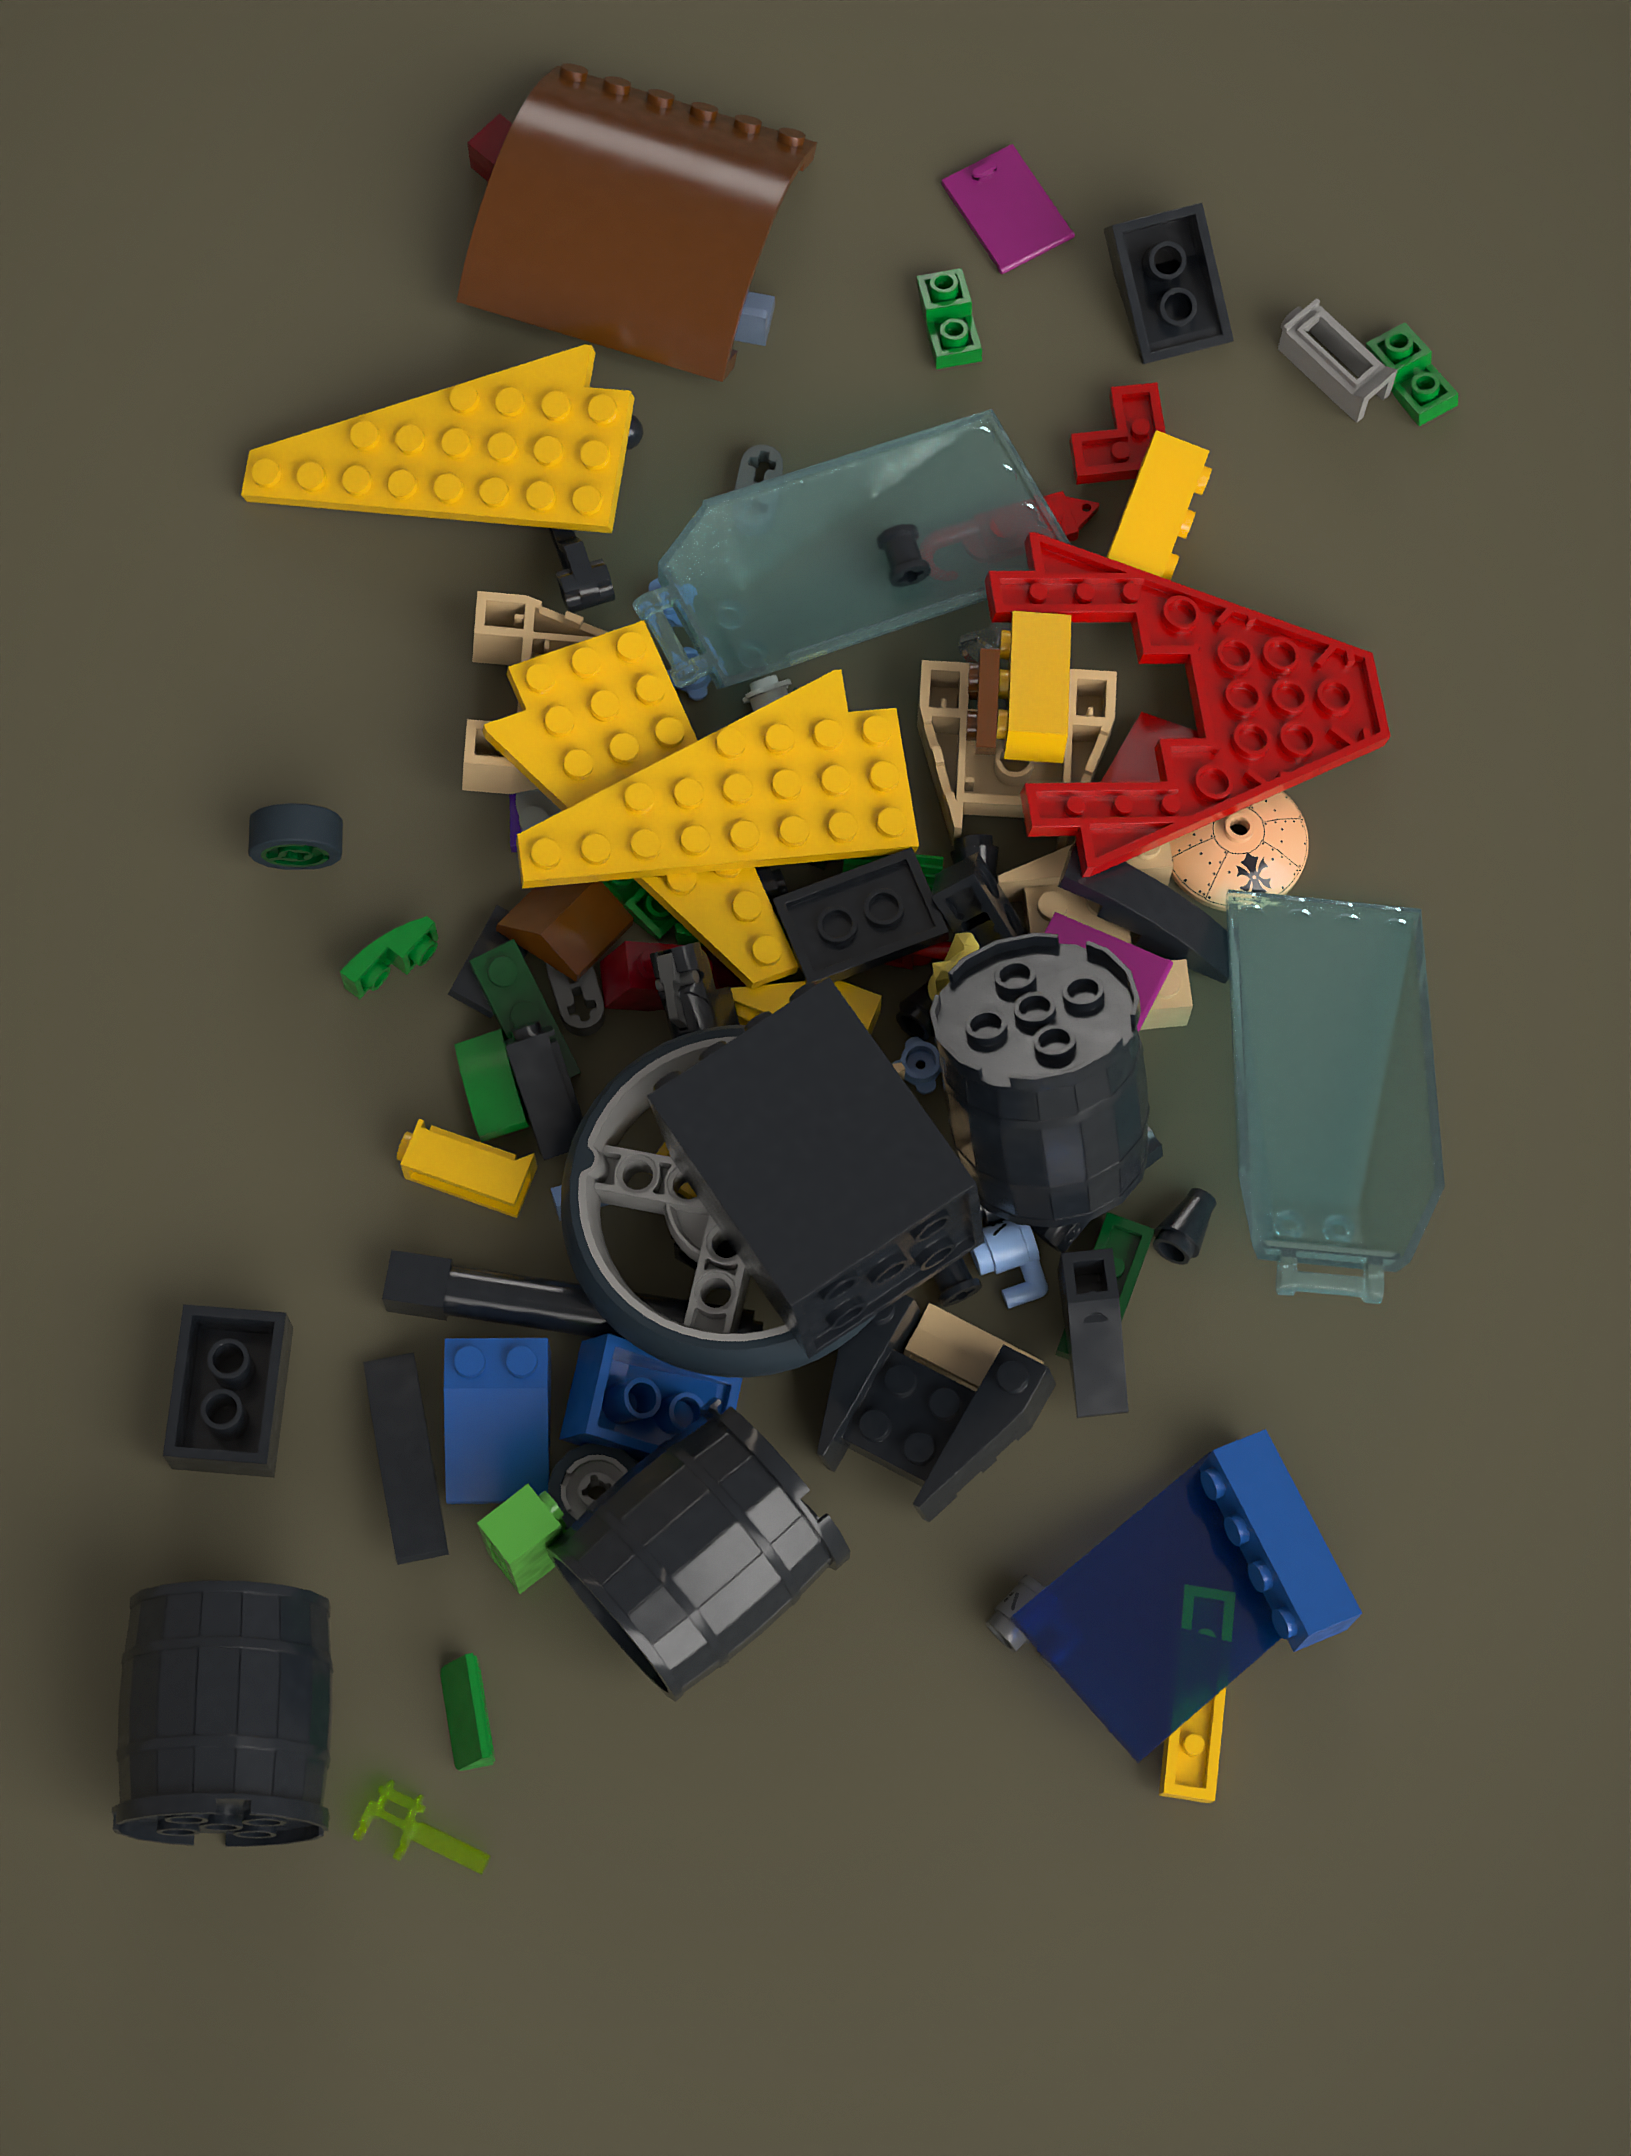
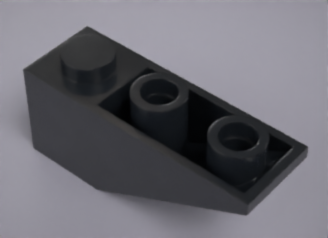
M1113 1249L1061 1253L1057 1272L1077 1418L1128 1413L1120 1300Z

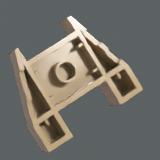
M477 591L472 662L514 665L608 632L584 623V617L569 611L563 615L542 607V601L527 595ZM519 702L517 707V713L522 711ZM467 719L462 790L514 794L538 789L485 739L482 732L483 725L492 721Z
M922 660L917 727L952 846H954V839L961 837L963 815L1024 818L1020 792L1025 783H1086L1093 781L1115 720L1116 671L1070 669L1068 738L1063 763L1004 759L1005 739H996L995 755L975 754L976 741H966L967 711H977V709H968L969 663ZM1057 836V851L1066 847L1070 836Z
M1170 842L1125 861L1168 886L1173 869ZM1072 845L998 875L997 882L1009 902L1022 901L1025 927L1028 934L1035 932L1044 933L1054 913L1057 912L1131 944L1130 930L1097 917L1100 904L1058 887L1068 852ZM1186 959L1171 960L1173 966L1140 1030L1187 1026L1193 1003Z

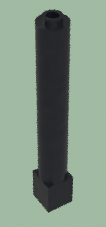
M391 1250L382 1296L386 1310L389 1312L447 1320L448 1315L589 1337H598L609 1333L624 1338L599 1314L587 1298L580 1283L455 1265L452 1258ZM634 1292L653 1310L684 1325L689 1300ZM705 1302L707 1306L712 1308L724 1306ZM743 1308L738 1333L763 1331L764 1322L755 1320V1310Z

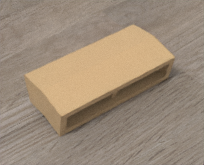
M931 1303L928 1304L904 1351L905 1356L975 1392L978 1390L1003 1344L1044 1364V1361Z

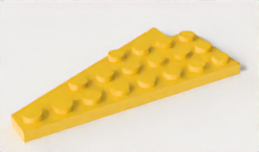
M584 344L249 450L241 496L246 502L612 533L635 398L629 390L590 387L596 352L592 345Z
M644 620L508 666L507 677L522 711L483 725L482 731L485 739L561 811L698 741ZM755 867L633 878L750 989L797 972L798 963Z
M833 670L517 834L516 845L522 889L892 855L911 847L914 853H916L919 842L897 708L848 712L842 670Z

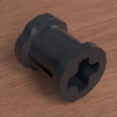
M914 524L892 526L884 530L876 538L878 548L886 553L891 568L888 578L890 584L894 587H906L923 581L931 573L929 562L921 557L916 542L919 532Z
M962 1257L933 1276L941 1292L938 1300L943 1307L966 1300L982 1288L980 1280L971 1276Z

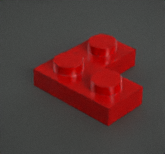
M1157 382L1111 387L1109 398L1114 429L1073 433L1070 435L1069 443L1076 485L1136 479L1155 431L1166 434Z

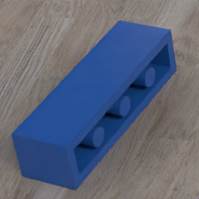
M1262 1430L1212 1450L1199 1468L1202 1487L1206 1495L1211 1500H1215L1225 1518L1224 1527L1226 1534L1235 1546L1240 1547L1248 1563V1574L1253 1586L1257 1591L1263 1592L1272 1610V1621L1277 1633L1283 1639H1287L1293 1652H1296L1346 1631L1359 1618L1362 1611L1267 1430Z

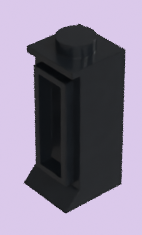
M540 1021L520 1025L511 1029L513 1037L503 1040L540 1154L544 1160L569 1152L572 1140L583 1116L558 1041L555 1037L549 1039L550 1036L555 1035L552 1026L541 1027Z

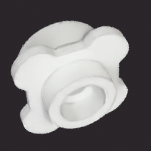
M771 675L749 684L751 692L745 694L746 697L742 698L744 703L750 702L753 711H756L787 695L788 685L792 684L791 680L786 679L779 682L777 675Z

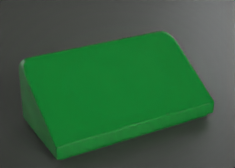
M469 1653L444 1665L440 1670L454 1765L459 1771L494 1765L493 1762L496 1761L480 1663L476 1655L474 1656L473 1653Z

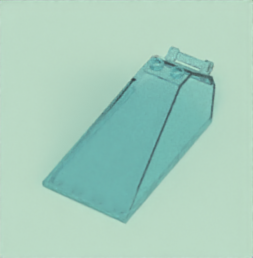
M989 409L703 500L701 507L658 562V581L662 588L639 596L634 601L633 608L641 620L647 621L672 668L670 676L676 687L683 688L689 686L699 678L710 675L716 688L721 689L987 600L984 580L988 571H1029L1024 546L1029 532H1036L1070 544L994 411ZM914 524L919 532L916 542L921 557L929 562L931 573L923 581L906 587H894L890 584L888 578L891 568L886 553L878 548L876 538L884 530L892 526ZM673 607L698 656L688 658L663 612L664 609Z
M1228 889L1226 894L1238 1176L1253 1249L1257 1259L1277 1261V1295L1294 1296L1295 1291L1362 1297L1363 1303L1380 1304L1384 1293V1271L1398 1272L1411 1262L1445 1187L1421 909ZM1297 1263L1363 1269V1277L1297 1271Z

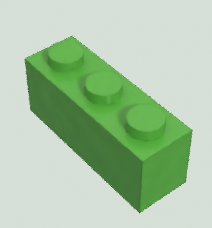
M529 1484L525 1485L477 1523L488 1555L519 1594L556 1567L550 1559L546 1548L554 1541L556 1542L566 1532L565 1527H567L562 1519L564 1514L553 1498L545 1490L537 1495Z

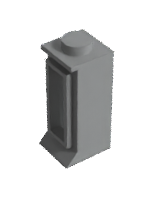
M1316 298L1304 309L1301 307L1295 308L1283 320L1281 324V329L1283 330L1278 350L1349 417L1358 423L1364 417L1368 400L1376 394L1382 400H1385L1390 395L1398 369L1386 367L1323 309L1319 305L1320 300ZM1310 332L1315 338H1317L1346 367H1348L1358 377V379L1354 378L1340 363H1338L1325 349H1323L1307 333Z

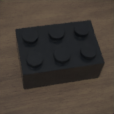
M183 1304L163 1457L171 1469L275 1478L293 1336V1326L287 1313Z

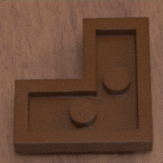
M980 648L979 662H969L968 694L969 700H977V711H967L966 741H976L975 754L995 755L1000 649Z

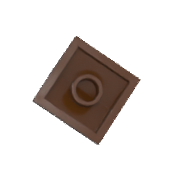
M601 881L535 887L497 924L496 931L510 940L514 939L516 944L577 982L633 925L634 918Z

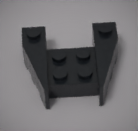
M904 1295L877 1313L858 1334L839 1347L817 1454L826 1467L835 1472L849 1448L920 1485L922 1488L913 1505L923 1520L931 1522L957 1498L956 1494L979 1472L984 1473L997 1461L996 1457L1015 1439L1019 1441L1032 1429L1055 1388L1056 1382L1049 1367L1004 1344L976 1392L903 1355L910 1338L923 1316L916 1301L908 1295Z

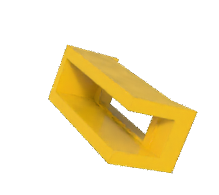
M421 1119L418 1120L413 1133L407 1131L404 1134L397 1152V1160L401 1161L400 1165L405 1179L515 1218L519 1215L538 1168L535 1153L517 1159L515 1154L433 1125L428 1130L425 1127L424 1120Z

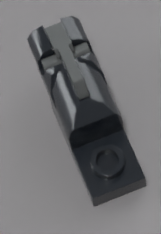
M700 942L650 954L656 979V989L659 991L658 993L666 1012L672 1039L707 1028L740 1025L731 987L727 986L716 989L709 959L701 949Z

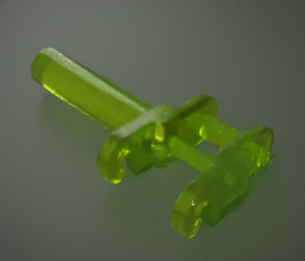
M392 1779L389 1780L386 1786L380 1785L377 1792L381 1796L378 1802L370 1800L360 1819L361 1825L354 1832V1840L360 1842L372 1819L380 1817L401 1827L404 1831L400 1839L401 1844L395 1850L393 1859L400 1861L412 1840L481 1875L484 1873L491 1859L490 1854L424 1822L417 1823L413 1821L417 1813L423 1814L426 1808L421 1805L424 1795L419 1794L416 1799H413L395 1790V1781ZM388 1799L409 1809L405 1820L383 1810Z

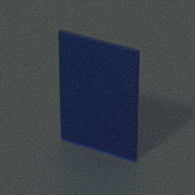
M1211 1452L1201 1458L1010 1618L1035 1646L1036 1650L1043 1655L1137 1763L1142 1761L1282 1639L1273 1625L1272 1610L1263 1592L1257 1591L1249 1578L1248 1563L1240 1547L1235 1546L1226 1534L1224 1527L1225 1518L1216 1501L1211 1500L1206 1495L1202 1487L1199 1468Z

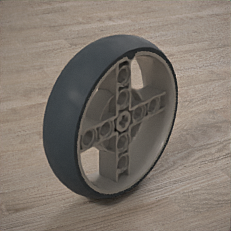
M746 1025L713 1027L682 1035L644 1053L626 1066L607 1084L581 1120L567 1155L561 1185V1221L568 1258L578 1282L599 1314L625 1339L658 1360L687 1371L726 1378L773 1375L816 1361L842 1346L858 1334L876 1316L874 1315L810 1359L786 1325L765 1331L738 1333L751 1276L750 1272L738 1255L731 1258H722L716 1254L718 1246L727 1239L697 1196L692 1199H683L677 1196L679 1188L684 1183H687L671 1157L617 1147L634 1122L651 1107L647 1095L654 1091V1085L662 1077L673 1071L683 1073L699 1062V1056L708 1047L719 1041H725L726 1043L732 1041L745 1032L744 1027ZM647 1172L653 1175L650 1184L646 1188L633 1190L628 1187L630 1178L636 1173ZM601 1203L665 1215L667 1226L675 1242L691 1259L698 1263L684 1325L653 1310L622 1279L612 1262L605 1244L600 1218ZM723 1288L731 1292V1297L724 1306L712 1308L705 1304L706 1296L712 1290Z

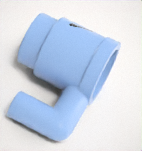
M1008 1220L984 1227V1243L970 1251L979 1275L981 1276L993 1271L995 1274H999L1020 1266L1025 1280L1023 1283L1001 1290L1007 1309L1045 1296L1048 1291V1285L1039 1261V1251L1031 1227L1028 1225H1017Z

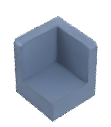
M748 291L735 341L766 346L775 307V296Z

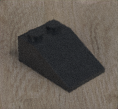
M1203 203L1114 224L1103 229L1113 273L1142 364L1234 341Z

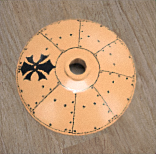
M1282 791L1170 841L1173 861L1171 876L1187 895L1213 909L1226 912H1248L1269 906L1292 889L1305 866L1309 846L1308 833L1303 816L1292 799ZM1235 824L1243 825L1247 829V833L1237 835L1232 832L1230 827Z

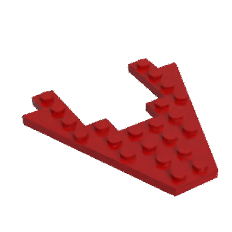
M1029 532L1024 542L1029 571H988L984 580L991 623H1011L1013 611L1071 615V623L1131 622L1138 664H1185L1199 738H1160L1154 751L1160 782L1025 783L1020 792L1027 837L1075 836L1082 877L1096 875L1385 746L1391 737L1372 652L1036 532Z

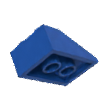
M609 1333L581 1342L559 1439L579 1446L592 1443L622 1449L634 1460L642 1461L657 1449L658 1445L666 1440H670L700 1418L699 1409L711 1398H718L722 1402L717 1407L720 1415L730 1406L736 1410L743 1378L710 1376L680 1369L658 1360L633 1345L627 1339Z
M445 1338L444 1432L447 1504L503 1503L527 1484L531 1486L537 1495L541 1494L544 1490L548 1493L551 1441V1348L548 1338Z

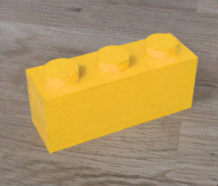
M1155 431L1106 558L1171 580L1179 559V555L1171 553L1177 536L1186 539L1196 512L1188 509L1194 493L1202 496L1212 472V468L1204 466L1209 450L1160 431Z
M1013 611L1010 630H1001L999 644L1000 659L1008 660L1007 670H999L998 699H1006V710L998 709L996 739H1005L1004 759L1063 763L1068 738L1071 615Z

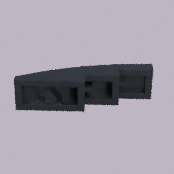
M1076 840L1069 849L1060 877L1059 888L1100 904L1097 917L1137 933L1138 937L1135 946L1165 959H1186L1188 969L1224 984L1228 981L1239 944L1238 939L1193 903L1167 885L1127 862L1120 863L1091 877H1082Z
M414 1352L363 1362L397 1565L449 1555L436 1469L432 1457Z

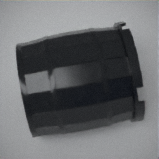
M1035 932L995 940L961 958L948 972L949 983L939 995L935 994L930 1009L933 1032L938 1052L940 1053L939 1064L942 1073L943 1090L955 1149L960 1161L977 1183L979 1203L986 1211L1017 1225L1050 1228L1090 1221L1122 1204L1142 1181L1149 1156L1148 1118L1150 1107L1143 1057L1144 1049L1137 1029L1141 1007L1132 972L1108 948L1087 941L1085 944L1086 949L1074 944H1060L1058 934Z
M715 1397L711 1398L699 1409L700 1418L670 1440H666L658 1445L657 1449L624 1474L596 1501H593L578 1520L556 1542L554 1541L546 1548L550 1559L560 1574L601 1626L638 1668L667 1697L675 1702L688 1689L717 1668L727 1664L731 1658L761 1635L791 1606H794L800 1599V1596L828 1567L837 1570L850 1559V1549L831 1517L825 1513L819 1518L801 1500L810 1489L768 1440L734 1408L730 1406L720 1415L717 1407L722 1402Z
M250 1581L170 1583L140 1590L130 1597V1617L125 1652L121 1661L118 1749L116 1750L117 1762L119 1764L120 1803L112 1807L113 1831L116 1834L136 1840L188 1846L194 1845V1835L199 1833H226V1847L287 1845L312 1841L323 1837L324 1831H328L330 1820L329 1810L323 1806L327 1771L331 1759L332 1674L334 1673L331 1658L329 1624L331 1606L329 1599L306 1589L282 1584Z

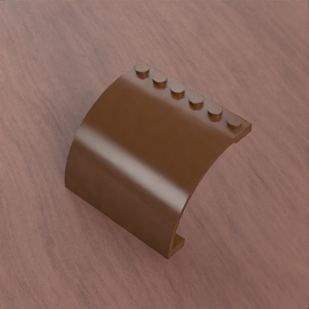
M564 63L561 66H556L531 91L503 143L474 225L456 302L723 382L735 366L738 351L732 349L748 291L771 226L798 171L803 172L813 161L817 142L805 139L806 135L796 129L780 128L777 131L761 126L762 121L752 116L736 115L734 118L720 114L717 107L708 103L693 102L690 105L676 101L672 93L664 90L650 89L646 92L632 88L631 82L624 78L607 76L602 79L589 75L588 70L580 65Z

